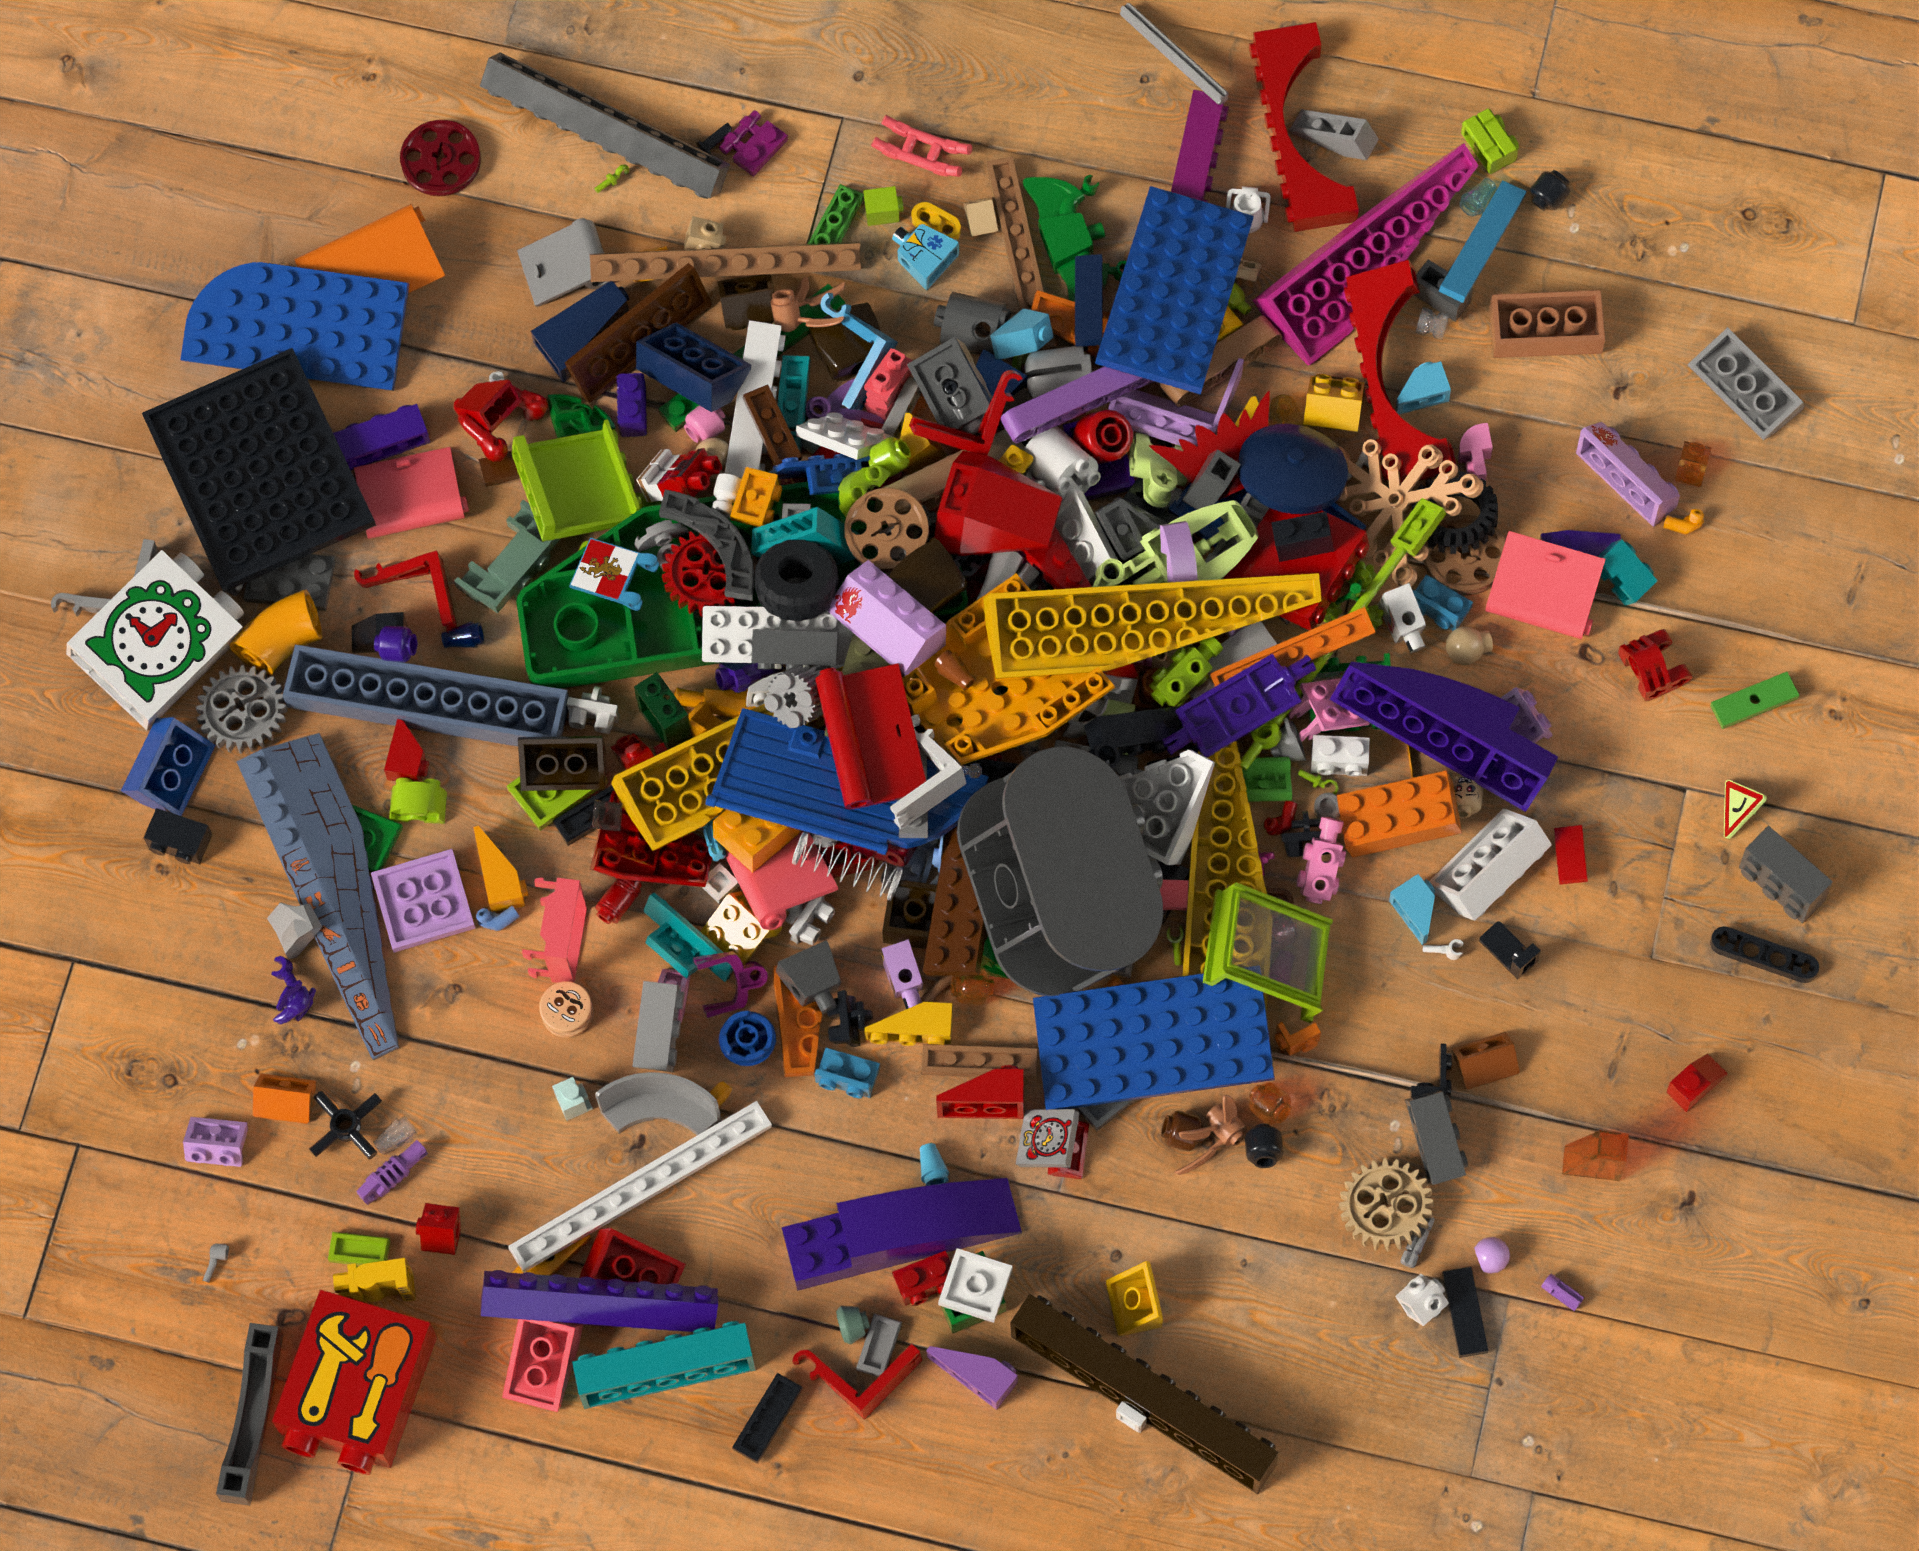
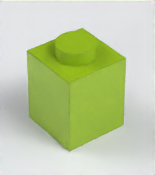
M895 186L863 190L868 226L900 222L899 212H904L902 195L897 196Z

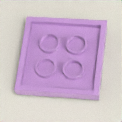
M453 849L371 872L393 952L476 929Z

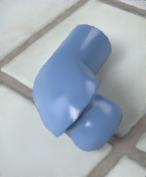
M510 906L501 914L489 911L487 908L480 909L476 914V919L480 926L495 931L504 929L520 917L513 906Z

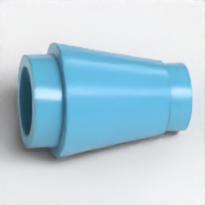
M928 1143L922 1145L919 1148L922 1182L926 1186L947 1183L949 1171L936 1144Z

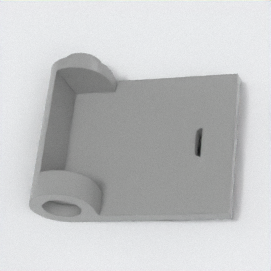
M585 218L577 219L572 225L517 250L536 307L584 285L589 289H598L609 282H591L589 254L604 253L595 224L591 220Z

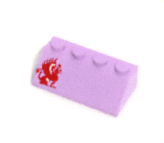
M1603 422L1584 427L1581 430L1576 454L1653 527L1656 526L1677 507L1680 495L1676 487L1670 482L1666 483L1659 476L1657 469L1653 465L1646 464L1634 447L1631 445L1627 446L1620 439L1618 432L1614 428L1607 427Z
M869 560L847 575L833 598L830 608L827 610L889 664L899 663L900 672L904 676L946 646V625Z

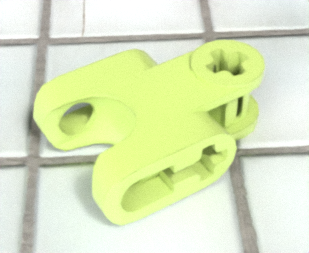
M1136 432L1129 450L1130 476L1143 478V496L1147 503L1154 507H1166L1171 499V491L1176 488V485L1185 486L1188 479L1171 463L1149 447V445H1152L1149 435ZM1175 444V449L1183 451L1181 446Z

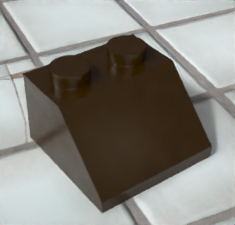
M771 274L717 281L726 329H745L749 325V320L769 324L774 322L771 300L772 294L775 291Z
M907 880L899 881L892 900H887L882 929L883 943L896 944L909 939L911 947L927 949L937 890L936 884Z

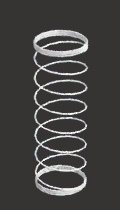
M804 831L796 846L792 864L796 865L805 846L800 865L802 867L813 844L820 837L814 840L805 856L808 832ZM820 838L819 851H818V855H817V859H816V863H815V867H814V871H813V872L816 871V869H817V867H818V865H819V863H820V861H821V859H822V857H823L825 851H826L827 848L829 847V845L826 847V849L824 850V852H823V854H822L820 860L818 861V857H819V853H820V848H821V838ZM830 842V843H829V845H830L831 843H833V851H832V856H831V861H830V865H829L827 877L829 876V874H830V872H831V870H832V868H833V866H834L836 860L838 859L839 855H840L841 852L843 851V849L840 851V853L838 854L837 858L835 859V861H834V863H833V865H832V867H831L832 858H833V854H834V842ZM844 847V848H846V857H845V862H844V867H843V871H842V874H841L840 882L843 880V878H844V876H845V874H846V872H847V870H848V868H849V866H850L852 860H853L854 857L859 853V863H858V868H857V872H856V876H855V880H854L853 887H855V885H856V883H857V881H858V879H859V877H860V875H861L863 869L865 868L866 864H867L868 861L872 858V859H873L872 869H871V874H870L868 886H867V889H866V892H868V890H869V888H870L872 882L874 881V879H875V877H876L878 871L880 870V868L882 867V865H883L884 863H886V861L881 864V866H880L879 869L877 870L875 876L873 877V879H872V881H871V883H870L871 876H872V871H873V865H874V858H873V856L870 857V858L867 860V862L865 863L864 867L862 868V870H861V872H860V874H859V876H858V878H857V874H858V870H859V865H860V859H861L860 851L857 852V853L853 856V858L851 859V861H850L848 867L846 868V870H845V872H844V868H845V864H846V860H847V852H848L847 847ZM886 863L885 875H884V879H883V883H882V887H881V891H880V897L882 896V894H883V892H884V890H885V888H886V886H887L889 880L891 879L893 873L895 872V870L892 872L891 876L889 877V879H888V881H887V883H886V885H885V887H884V889H883V885H884V881H885V877H886V871H887V863ZM895 868L897 871L891 883L887 900H892L901 879L903 868Z

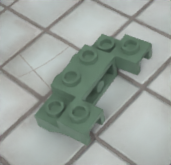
M525 500L521 501V509L515 517L509 516L506 519L508 527L517 534L487 568L488 572L471 561L468 564L469 571L462 579L457 577L454 580L457 589L477 603L478 601L482 602L497 614L512 596L517 597L523 588L532 583L533 577L538 571H543L547 567L551 557L550 551L561 539L542 542L530 505Z

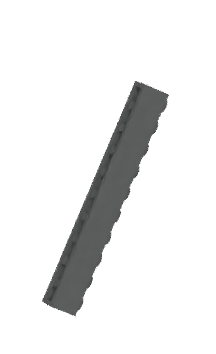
M501 52L488 58L480 87L488 90L490 95L503 97L511 101L510 103L514 107L525 108L533 112V115L539 119H548L556 123L559 129L572 131L578 134L584 141L595 142L601 145L603 150L625 157V160L631 164H640L648 168L650 173L670 179L676 186L687 187L695 191L694 193L701 198L710 199L721 193L730 167L729 163Z

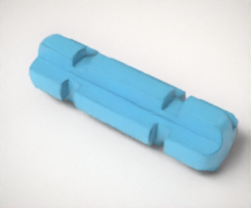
M713 818L702 829H704L703 833L706 844L709 847L710 856L714 861H719V859L726 857V851L713 838Z

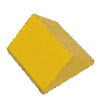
M905 413L900 439L905 441L911 452L909 465L902 470L906 475H911L927 465H932L947 457L939 442L913 434L909 427L912 416H914L911 413Z
M1145 1261L1105 1280L1118 1336L1162 1328L1163 1315L1150 1261Z

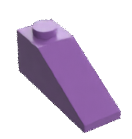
M933 1346L926 1350L929 1360L996 1410L1018 1383V1375L1015 1374L1017 1370L1004 1360L1000 1363L995 1358Z

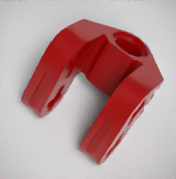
M1666 629L1658 630L1647 636L1643 635L1638 640L1634 639L1629 644H1623L1619 647L1618 655L1623 664L1630 666L1635 676L1639 679L1638 690L1644 701H1651L1685 685L1693 678L1686 664H1681L1667 670L1662 651L1667 649L1673 642Z

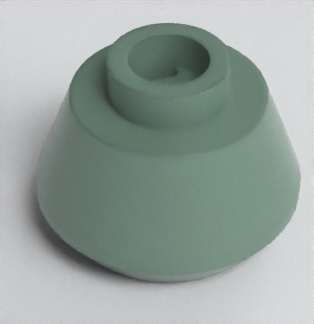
M844 1305L836 1310L839 1328L845 1343L851 1345L866 1335L864 1329L870 1328L866 1311L860 1312L859 1307Z

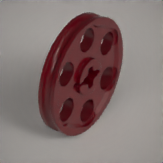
M433 120L419 125L409 133L401 147L400 163L406 180L413 188L426 195L448 196L462 191L475 179L480 169L481 153L475 136L468 128L450 120ZM435 132L437 138L434 141L427 142L423 140L425 133ZM455 133H460L464 136L463 140L459 143H452L449 141V138ZM441 146H442V150H443V154H444V157H445V158H442V161L440 162V169H439L438 162H437L436 158H439V154H441ZM412 151H417L421 153V158L412 162L407 159V155ZM472 155L474 161L471 164L464 165L460 163L462 156ZM421 173L432 175L431 180L426 183L419 182L417 178ZM449 174L458 176L457 182L451 185L446 184L444 178Z

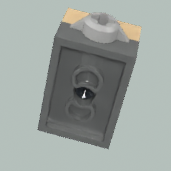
M953 337L907 364L938 424L974 435H980L977 430L993 396L988 391L981 373L977 370L965 343Z

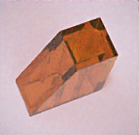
M1599 1130L1565 1145L1562 1175L1620 1181L1627 1161L1629 1134Z

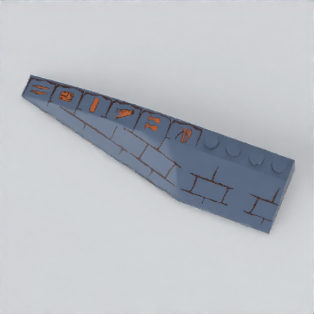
M320 733L267 747L236 761L299 904H311L322 925V928L315 935V939L371 1058L375 1060L398 1049L399 1044L394 1014L390 1003L391 996L381 948L382 941L376 904L373 899V886L369 875V862L364 844V831Z

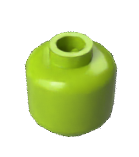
M887 437L870 449L869 465L883 467L891 472L889 477H892L909 465L910 449L904 440Z

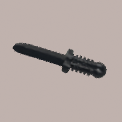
M729 123L724 124L705 141L701 142L698 140L696 142L697 148L712 155L710 150L732 131V127Z

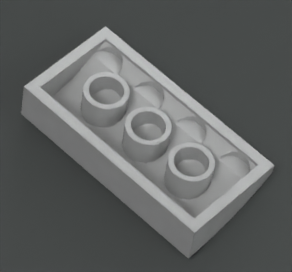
M1728 327L1687 364L1763 441L1781 429L1804 409V402Z

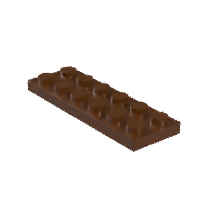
M689 263L686 264L564 362L584 400L590 404L617 382L616 376L627 374L636 366V341L675 322L685 327L712 305L695 267Z
M957 826L946 833L923 967V972L927 976L980 975L987 930L959 847Z

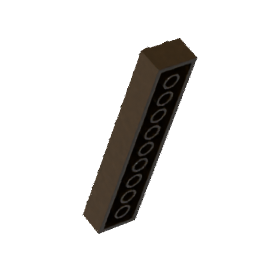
M1031 1294L1028 1295L1010 1322L1011 1337L1118 1406L1121 1402H1124L1145 1416L1146 1424L1258 1495L1277 1466L1279 1452L1275 1450L1276 1446L1271 1441L1263 1437L1260 1440L1250 1434L1251 1430L1238 1421L1234 1424L1225 1418L1226 1414L1219 1408L1212 1405L1209 1408L1200 1402L1201 1398L1194 1392L1180 1390L1175 1386L1176 1382L1167 1375L1161 1374L1158 1376L1150 1370L1151 1366L1142 1359L1136 1358V1360H1133L1125 1355L1126 1350L1114 1342L1108 1344L1101 1339L1102 1335L1091 1327L1087 1326L1085 1329L1076 1323L1077 1319L1066 1311H1062V1313L1052 1308V1303L1043 1296L1038 1295L1036 1298Z

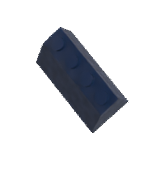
M677 322L636 341L637 370L710 412L731 403L751 371L750 363Z

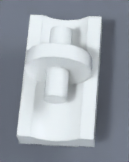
M598 686L594 687L592 694L583 692L582 699L568 697L569 725L571 728L584 729L587 718L596 719L595 731L609 734L613 724L619 722L618 705L610 704V697L601 695L602 690Z
M824 896L786 909L790 913L786 918V922L791 925L793 924L789 930V933L792 935L790 940L796 944L800 940L810 945L816 943L821 930L811 925L815 918H818L828 924L835 914V908L825 901Z

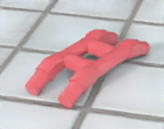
M888 115L884 116L881 124L891 129L892 132L905 137V143L902 149H900V147L875 137L871 143L873 148L881 151L882 154L889 158L907 162L940 176H961V166L937 161L942 149L951 154L970 155L972 152L971 144L944 139L910 127V125L899 120L897 121ZM917 141L931 145L926 158L912 153Z

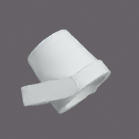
M1242 186V189L1233 188L1228 191L1226 208L1230 209L1232 194H1238L1231 209L1254 216L1249 233L1257 231L1262 226L1263 221L1268 223L1271 200L1269 193L1260 192L1258 188ZM1260 197L1266 198L1265 214Z

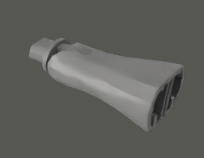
M1016 551L993 553L977 600L1015 573L1031 589L1038 581L1040 572L1029 563L1021 564L1024 559Z

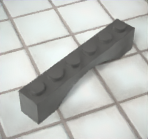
M249 1324L244 1349L238 1409L230 1443L221 1466L216 1495L221 1502L251 1505L284 1336L278 1326Z

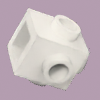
M1422 1274L1412 1279L1395 1296L1407 1316L1422 1326L1439 1315L1441 1310L1449 1304L1443 1294L1445 1289L1437 1279L1433 1278L1431 1280Z

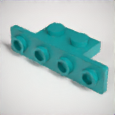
M654 892L649 895L644 907V913L660 927L648 935L645 943L687 979L698 970L697 965L694 964L693 957L724 953L707 936L690 924L685 917H682L664 899ZM728 962L707 967L724 982L730 979L733 971L732 966Z

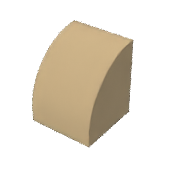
M990 197L964 203L971 236L998 231L993 201Z

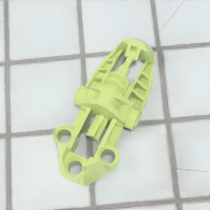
M1232 500L1206 506L1170 522L1186 521L1191 535L1219 517L1225 522V524L1218 527L1219 532L1208 540L1203 538L1196 544L1193 543L1198 580L1193 581L1221 579L1239 563L1257 540L1259 535L1252 520L1237 501ZM1155 528L1142 537L1143 540L1140 542L1146 551L1124 564L1117 559L1110 558L1097 567L1096 580L1092 587L1117 586L1145 567H1147L1148 572L1132 582L1133 585L1169 583L1167 579V556L1161 553L1160 529ZM1233 537L1236 539V545L1207 563L1204 561L1202 556L1211 551V546L1222 539H1225V541ZM1106 566L1115 569V579H1109L1105 576L1104 568Z

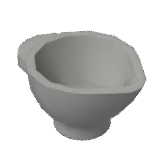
M1287 717L1284 719L1285 724L1280 727L1282 733L1280 742L1275 747L1270 748L1273 757H1289L1291 761H1306L1297 728L1294 722L1290 721Z

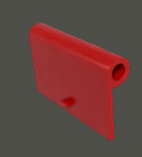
M899 663L843 675V672L837 671L836 668L821 670L819 672L820 675L815 678L845 808L858 809L899 800L926 782Z

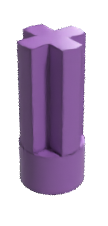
M1552 1273L1541 1286V1288L1573 1311L1580 1306L1584 1299L1582 1295Z

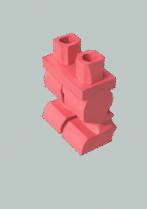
M890 348L864 385L868 398L863 405L866 407L867 412L877 415L886 421L905 382L912 374L907 364L913 360L906 357L903 353Z

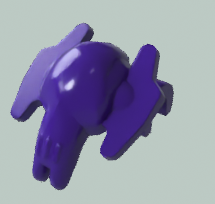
M277 956L274 961L281 964L282 968L279 971H272L271 975L284 980L287 986L276 1006L278 1011H281L283 1007L284 1010L273 1021L282 1025L295 1017L298 1022L312 1006L316 989L311 988L308 992L307 988L302 986V981H297L293 975L292 962L282 956Z

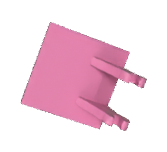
M1342 678L1301 683L1300 689L1304 695L1301 698L1302 702L1293 707L1288 716L1292 719L1296 714L1297 718H1299L1311 708L1316 715V718L1310 725L1299 733L1298 736L1301 741H1304L1306 737L1308 740H1311L1313 735H1317L1321 731L1370 724L1368 721L1329 700Z

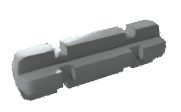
M1434 1217L1424 1218L1428 1222L1429 1227L1428 1229L1419 1227L1422 1235L1421 1238L1415 1235L1411 1236L1412 1245L1407 1243V1251L1404 1250L1400 1260L1402 1265L1409 1268L1415 1267L1419 1258L1418 1255L1421 1254L1429 1235L1428 1230H1431L1434 1223Z

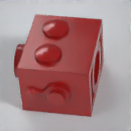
M425 1203L422 1217H418L416 1223V1235H420L421 1251L450 1255L456 1254L461 1235L460 1207Z

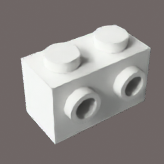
M1313 735L1311 773L1367 776L1370 738Z

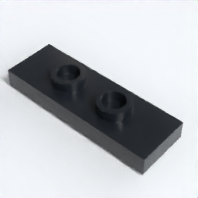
M777 1373L732 1449L758 1464L802 1392L803 1387Z

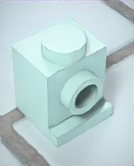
M574 1077L552 1086L566 1121L593 1110L583 1084H576Z

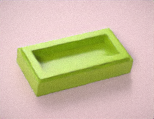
M332 1232L328 1261L341 1264L356 1263L359 1266L365 1263L388 1260L391 1240L384 1237Z

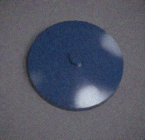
M1275 424L1255 431L1243 443L1237 461L1241 464L1237 470L1238 476L1247 492L1263 505L1290 514H1310L1330 507L1342 495L1348 478V465L1339 447L1322 433L1295 424Z

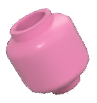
M699 405L685 417L686 425H684V429L696 443L702 442L707 438L716 437L725 429L723 421L725 414L721 408L710 412Z

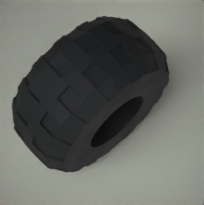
M786 540L775 544L762 554L756 565L755 589L758 600L767 612L779 617V619L803 621L818 617V615L830 608L831 602L839 589L836 561H834L832 554L828 550L814 542ZM793 577L808 579L799 584L786 582V580Z

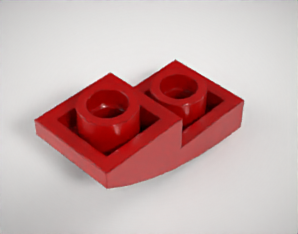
M1575 825L1554 828L1559 885L1588 882L1583 826Z

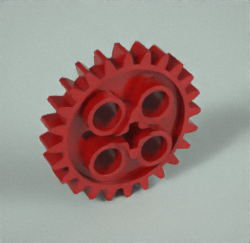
M690 531V539L687 541L679 537L681 546L672 544L671 550L673 554H665L666 561L669 563L662 564V569L666 572L662 574L663 582L667 583L664 585L665 591L672 592L670 594L671 601L679 599L678 605L680 609L688 605L690 614L696 608L699 609L700 616H703L704 606H725L727 604L736 606L735 598L725 597V587L721 590L712 588L717 583L726 585L725 568L723 564L717 563L720 556L713 545L700 533L696 537ZM693 555L702 556L698 561L689 560ZM690 580H695L698 582V584L693 587H688L685 585Z

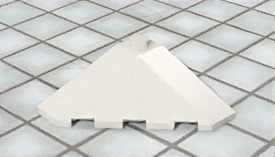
M1193 750L1179 753L1180 757L1167 762L1164 759L1145 766V771L1132 775L1127 773L1119 776L1127 790L1130 802L1137 804L1143 813L1145 829L1142 839L1147 854L1166 865L1182 863L1192 840L1215 764L1214 761Z

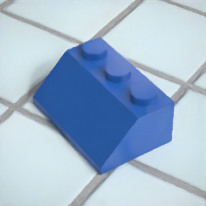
M174 717L156 718L121 791L142 805L182 816L216 745Z

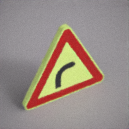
M1727 780L1725 782L1724 837L1730 839L1753 814H1756L1757 810L1766 801L1767 796Z

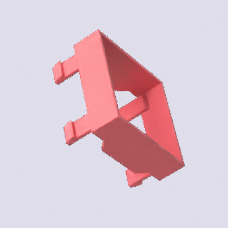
M536 878L534 881L536 887L555 889V891L546 897L540 898L541 906H545L540 936L546 942L544 952L522 949L523 957L528 960H532V958L545 959L548 970L528 968V973L533 978L538 976L550 977L551 981L556 983L563 981L575 982L587 913V905L580 880L557 878L556 882L544 881V878Z

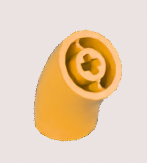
M307 589L302 590L264 609L235 636L229 644L230 649L251 668L255 666L258 672L265 670L267 675H272L278 666L293 654L295 644L306 646L322 639L320 619L310 593Z

